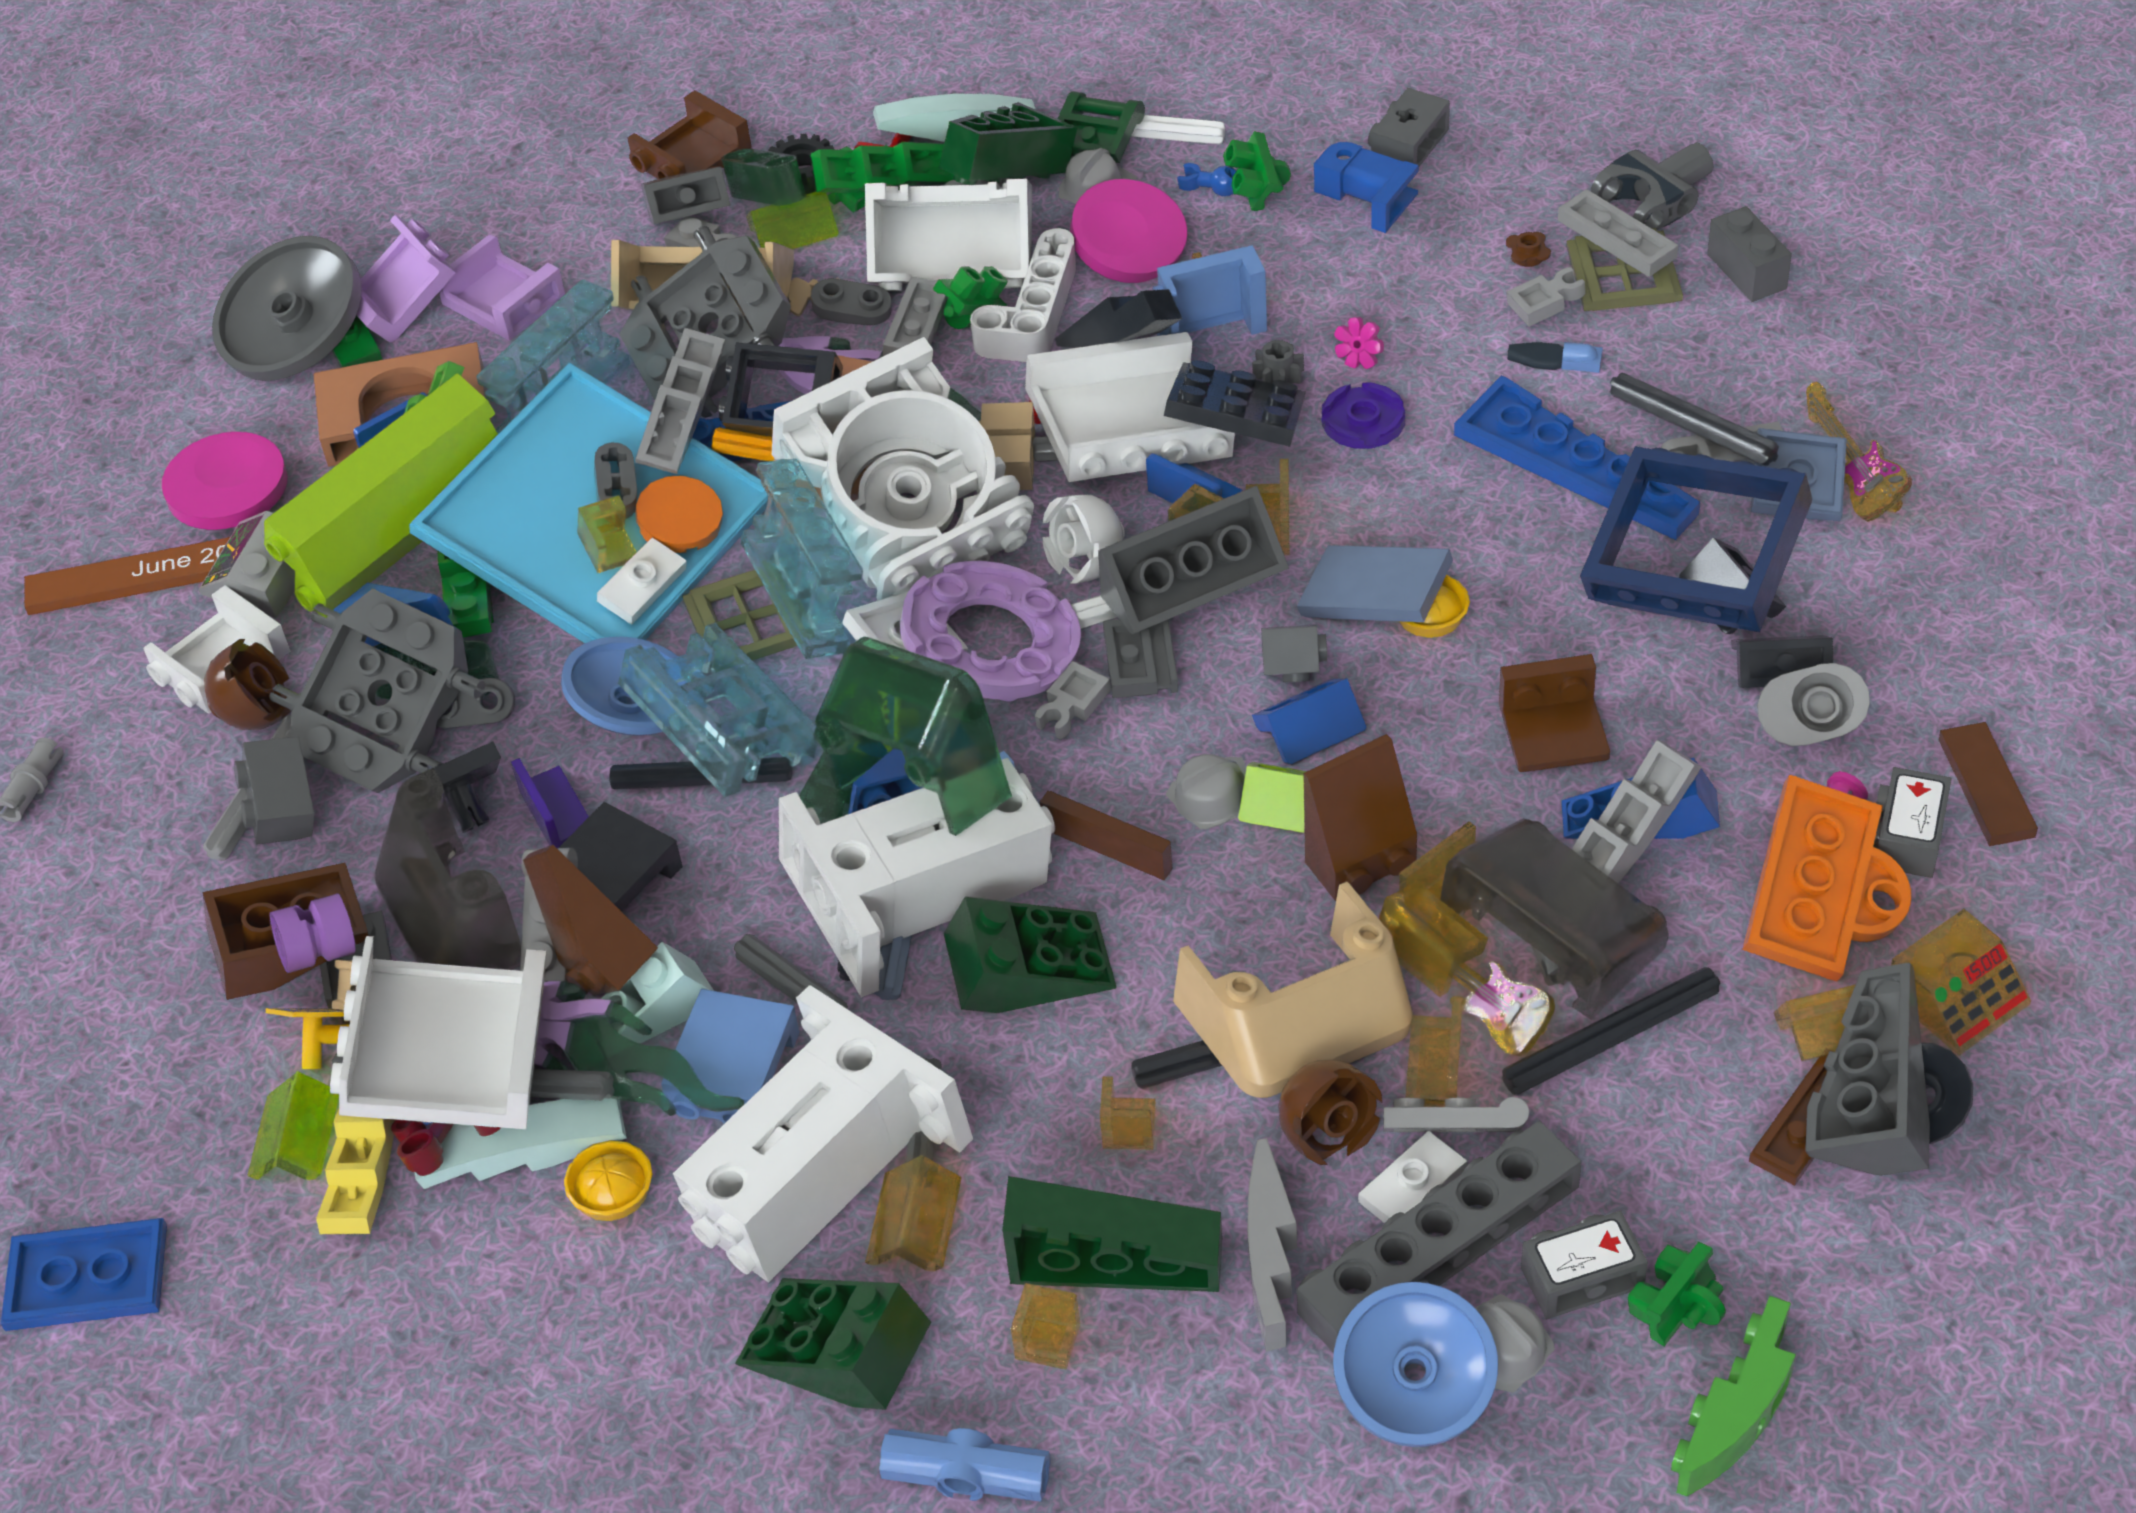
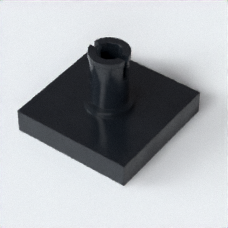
M492 741L407 780L404 797L411 810L413 811L441 797H447L461 826L462 833L474 829L473 827L475 826L468 811H470L478 827L489 822L490 819L486 815L471 784L496 773L501 756L494 742Z

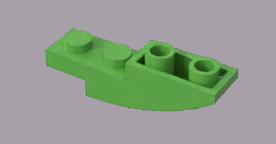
M1769 1296L1763 1315L1753 1312L1748 1323L1743 1343L1751 1347L1746 1359L1736 1356L1728 1381L1715 1377L1708 1396L1698 1393L1688 1425L1696 1428L1691 1441L1680 1439L1671 1465V1471L1679 1473L1676 1493L1689 1496L1711 1483L1734 1465L1765 1430L1781 1404L1791 1381L1796 1354L1779 1348L1787 1326L1790 1302Z

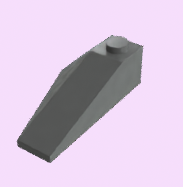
M1909 962L1863 970L1860 972L1841 1020L1845 1028L1836 1051H1829L1824 1063L1827 1073L1819 1093L1813 1092L1807 1106L1805 1151L1809 1157L1879 1176L1929 1169L1930 1122L1914 967Z

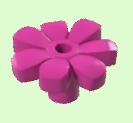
M1361 317L1350 318L1348 327L1345 325L1338 326L1334 336L1343 343L1335 346L1337 357L1347 356L1344 364L1355 369L1360 364L1365 369L1375 366L1378 361L1374 354H1380L1384 350L1383 341L1376 336L1380 330L1379 326L1375 322H1369L1364 325Z

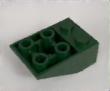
M965 897L943 933L961 1010L1002 1013L1116 989L1115 979L1096 912Z
M782 1278L757 1325L750 1333L747 1343L735 1364L851 1407L886 1410L931 1321L900 1283Z

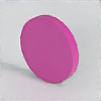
M1114 179L1091 187L1077 201L1070 223V232L1074 236L1075 251L1082 261L1100 275L1125 283H1141L1157 278V268L1175 264L1180 260L1187 241V224L1182 211L1174 200L1160 189L1137 180Z
M224 432L202 438L181 450L170 461L164 471L162 492L170 512L182 523L206 530L228 529L237 527L240 521L264 511H269L283 495L287 485L288 473L280 450L267 438L248 432Z

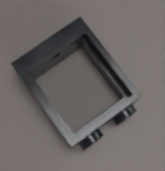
M736 342L734 356H729L726 363V380L729 381L727 396H722L719 403V420L722 421L726 429L772 437V421L745 419L753 369L762 368L814 373L813 391L842 377L843 365L836 352Z

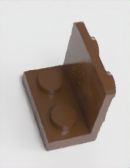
M1592 654L1500 667L1499 707L1519 772L1610 759L1609 744L1594 700L1596 664Z

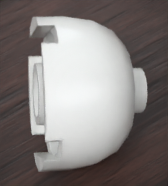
M1068 495L1054 499L1049 503L1044 513L1043 523L1050 522V536L1042 537L1044 551L1050 565L1059 575L1064 567L1074 578L1071 582L1072 584L1088 582L1099 578L1098 550L1124 540L1125 535L1124 527L1112 507L1104 500L1093 495ZM1087 555L1089 561L1081 570L1069 567V558Z

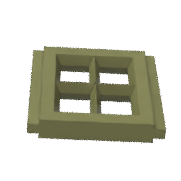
M1651 228L1665 237L1664 230L1657 231L1656 228ZM1575 236L1574 240L1566 241V248L1575 281L1580 279L1585 281L1586 294L1580 298L1584 311L1683 301V293L1673 261L1653 274L1656 288L1634 290L1630 275L1641 274L1640 271L1617 257L1618 265L1596 267L1592 252L1606 250L1583 236ZM1622 276L1626 291L1603 293L1599 278Z
M770 564L692 589L690 594L682 596L684 605L714 673L815 640L811 626L782 564L777 566ZM765 586L773 604L750 611L742 593ZM734 596L741 614L718 621L711 603ZM778 614L786 632L762 639L755 621ZM746 624L754 642L731 650L723 631Z

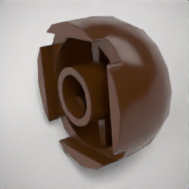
M239 639L210 661L204 677L208 707L217 718L239 730H262L275 724L291 712L290 709L270 700L271 692L284 699L287 698V696L273 690V688L277 684L284 686V682L290 678L276 656L266 647L257 642L248 646L244 644L245 639Z
M1314 1061L1304 1065L1293 1074L1282 1090L1278 1104L1281 1129L1293 1147L1306 1158L1319 1165H1328L1324 1159L1347 1146V1156L1368 1144L1380 1122V1118L1375 1115L1377 1100L1382 1103V1093L1375 1080L1344 1061ZM1319 1128L1332 1138H1339L1344 1135L1345 1137L1341 1144L1325 1145L1315 1140L1313 1132Z

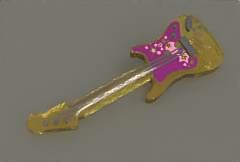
M1819 382L1811 383L1806 390L1809 419L1814 423H1819L1828 436L1847 438L1845 458L1847 463H1845L1844 483L1850 489V499L1856 514L1861 519L1869 522L1880 517L1886 511L1894 513L1899 511L1903 505L1901 498L1912 486L1910 474L1897 463L1885 459L1883 448L1876 440H1871V447L1864 454L1834 415L1833 411L1835 408L1825 396L1826 389Z
M1397 903L1393 904L1388 910V918L1403 948L1408 951L1415 949L1471 992L1466 999L1451 997L1450 1003L1463 1012L1478 1016L1487 1025L1491 1036L1499 1047L1506 1053L1517 1057L1527 1054L1547 1029L1555 1011L1554 998L1548 992L1537 987L1515 982L1509 977L1505 968L1495 961L1489 962L1491 975L1488 980L1427 935L1428 930L1410 916V911L1407 907Z

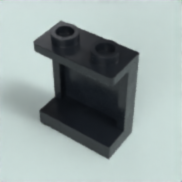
M603 802L559 847L575 849L578 858V869L621 912L658 873L672 879L683 867L676 839L606 802Z

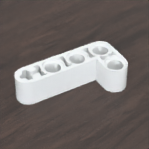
M1061 228L1046 230L1040 235L1015 307L985 305L973 311L970 322L973 348L978 355L985 358L1027 362V355L1050 352L1076 272L1074 236L1071 232Z

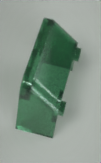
M866 636L858 639L845 649L816 716V728L814 730L815 737L824 750L837 789L843 790L852 784L892 749L896 748L903 752L906 761L904 768L909 779L915 785L923 786L938 794L949 833L957 836L1012 797L981 690L976 681L966 671Z

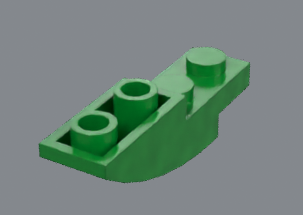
M437 551L438 566L442 578L443 601L449 608L450 615L448 617L453 626L462 631L463 638L492 632L491 623H494L490 583Z

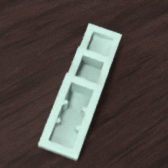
M944 94L914 97L877 105L874 107L873 115L878 130L945 142L949 121L970 115L980 117L981 112L984 111L997 113L999 107L1006 106L1012 108V104L1017 102L1035 109L1032 99L996 94Z
M614 1093L611 1098H604L601 1101L560 1099L529 1105L526 1129L501 1128L489 1136H480L473 1125L454 1124L441 1144L443 1146L442 1156L444 1158L442 1165L436 1171L426 1176H419L415 1172V1179L423 1189L468 1172H472L478 1181H482L524 1164L531 1171H536L574 1159L578 1153L593 1144L627 1139L619 1097Z

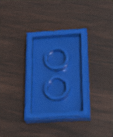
M164 1218L12 1236L0 1323L4 1331L159 1312L167 1224Z

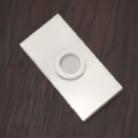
M652 537L597 592V602L632 625L686 570L687 560Z
M1428 1131L1358 1193V1202L1385 1223L1394 1214L1399 1212L1405 1214L1418 1205L1433 1187L1440 1184L1445 1186L1460 1176L1467 1166V1160Z

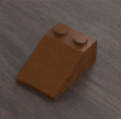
M1388 734L1303 773L1305 863L1335 901L1339 885L1348 882L1357 894L1360 895L1373 882L1390 874L1392 876L1401 875L1417 861V831L1393 741Z
M553 844L529 853L523 859L558 961L568 971L565 974V978L576 990L584 995H587L589 992L596 996L619 991L658 947Z
M346 863L202 892L206 930L227 1000L275 990L327 961L324 957L319 956L314 966L287 973L282 965L270 923V912L294 905L307 910L312 900L339 894L350 919L355 945L363 942L366 936H368V930Z

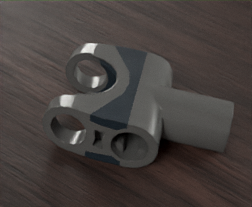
M1698 142L1690 144L1660 163L1640 150L1635 149L1619 157L1604 168L1594 180L1591 192L1607 202L1619 199L1641 200L1642 203L1636 209L1633 218L1650 228L1658 230L1670 225L1694 209L1699 194L1697 189L1691 185L1712 173L1714 168L1713 159L1707 148Z

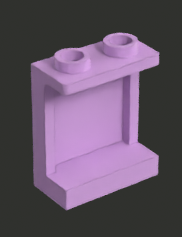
M396 214L390 221L401 234L361 278V300L356 314L366 327L390 343L401 336L456 274L453 268L445 261L449 254L434 240H426L430 233L413 218L407 223Z
M491 234L450 264L456 274L439 292L443 305L509 341L566 296L559 268L546 263L535 272L503 255L498 238Z

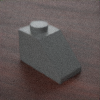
M721 166L641 183L649 219L653 224L731 206Z

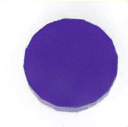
M1366 382L1362 383V387L1351 388V384L1345 385L1329 394L1322 404V427L1327 436L1338 444L1347 447L1372 449L1383 446L1397 438L1405 427L1403 401L1400 395L1389 387L1376 383Z

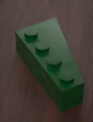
M1019 102L1013 103L1012 108L1006 106L999 107L997 113L984 111L981 112L980 117L970 115L949 121L939 168L954 174L953 180L966 185H976L978 180L1001 183L1002 178L1026 179V176L1048 179L1050 174L1066 173V167L1070 161L1078 127Z

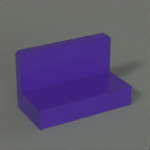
M520 758L511 761L518 789L549 846L553 844L556 848H559L589 817L560 766L530 777Z

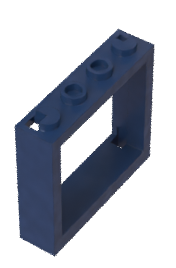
M1635 446L1580 574L1588 599L1618 607L1760 632L1813 500L1806 473H1801L1791 468L1776 469L1757 466L1747 461L1732 462L1713 459L1703 454L1687 455L1670 452L1663 448L1650 449ZM1648 481L1780 502L1746 589L1613 566Z

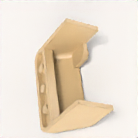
M611 240V306L633 310L636 304L639 303V298L631 287L632 280L638 283L635 277L645 276L654 291L702 253L701 247L637 246L621 240ZM765 242V248L758 249L788 299L794 267V250L775 242Z
M1348 882L1339 885L1330 936L1350 960L1274 992H1270L1258 977L1245 972H1233L1214 979L1189 945L1180 948L1173 1002L1238 1087L1250 1096L1268 1098L1282 1092L1291 1076L1304 1065L1317 1060H1341L1349 1064L1400 1042L1410 1031L1413 1012L1392 935Z

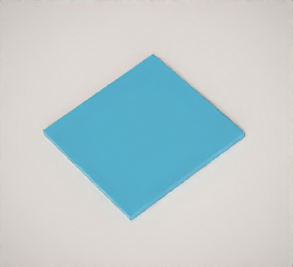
M569 362L409 524L412 535L583 643L606 637H631L646 640L683 600L682 596L687 595L775 500L771 485L694 438L691 439L677 474L635 463L651 412ZM611 442L621 443L632 451L637 484V501L640 493L651 482L666 476H686L698 479L711 487L721 500L723 512L722 525L718 536L704 548L697 550V547L687 549L686 553H676L687 560L686 570L632 625L597 602V592L647 543L640 533V527L636 523L635 512L629 518L618 521L604 517L598 509L594 476L595 452L600 446ZM609 461L611 473H619L617 461ZM620 489L612 490L614 502H622Z

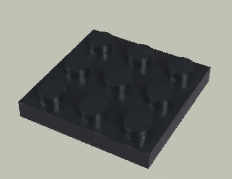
M1194 360L1191 363L1183 362L1168 396L1163 416L1290 447L1306 392L1297 390L1298 387L1295 384L1287 381L1276 380L1272 384L1256 380L1257 377L1254 374L1246 371L1235 370L1232 373L1215 370V366L1211 363Z

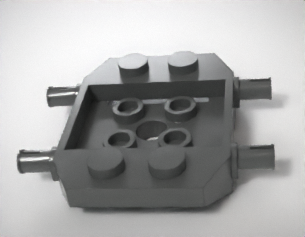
M702 226L698 228L700 232L697 230L694 232V238L700 245L702 253L653 291L645 276L635 277L638 283L635 280L631 281V287L639 298V303L636 304L619 335L655 400L660 385L664 383L672 356H675L677 351L663 323L667 320L670 322L680 341L684 328L706 334L708 325L713 320L719 319L717 329L709 335L725 339V347L701 413L702 417L708 418L713 416L710 411L715 414L718 410L711 397L722 390L729 382L726 380V363L729 356H734L736 342L779 346L783 340L791 305L757 245L751 238L743 235L716 242L709 227Z
M373 588L341 613L321 603L317 604L314 609L328 617L325 618L312 612L311 620L332 629L333 632L302 693L298 694L281 684H277L273 690L287 696V698L284 699L272 692L270 694L272 702L291 710V737L299 736L303 757L376 793L393 786L416 772L422 774L430 770L427 768L428 765L433 768L442 765V762L427 756L433 744L437 720L452 705L459 690L475 699L482 695L480 691L468 686V684H472L482 690L485 689V682L468 674L462 631ZM367 637L437 669L435 675L433 676L366 644ZM390 683L392 687L391 699L386 704L378 706L375 702L376 691L382 685ZM329 712L398 744L397 751L327 718Z

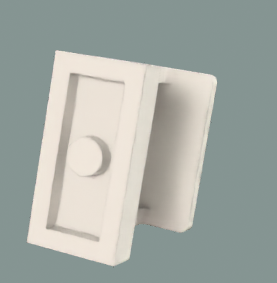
M226 585L212 594L218 611L215 616L166 652L151 642L143 648L150 663L146 666V669L151 678L161 687L167 684L172 686L179 699L186 706L192 707L196 704L208 714L211 711L205 694L204 677L210 661L225 648L239 639H245L244 644L248 646L255 642L262 644L278 660L291 652L281 624Z

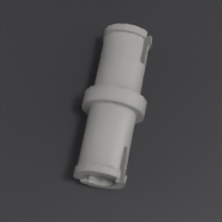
M39 738L24 763L15 766L10 774L11 782L0 797V812L4 806H7L3 813H1V818L10 822L20 821L35 795L43 793L48 784V775L64 753L63 749L58 747L51 754L58 743L48 738Z

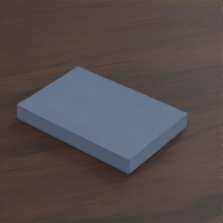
M1328 545L1297 608L1301 616L1308 618L1424 622L1453 562V558L1449 549Z

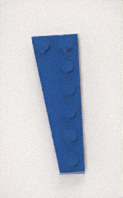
M1502 375L1454 423V436L1606 508H1609L1630 459V456L1627 454L1616 455L1605 447V440L1592 433L1590 436H1587L1574 428V420L1563 413H1559L1556 416L1542 407L1541 399ZM1648 481L1632 520L1677 540L1699 515L1700 501L1675 485Z

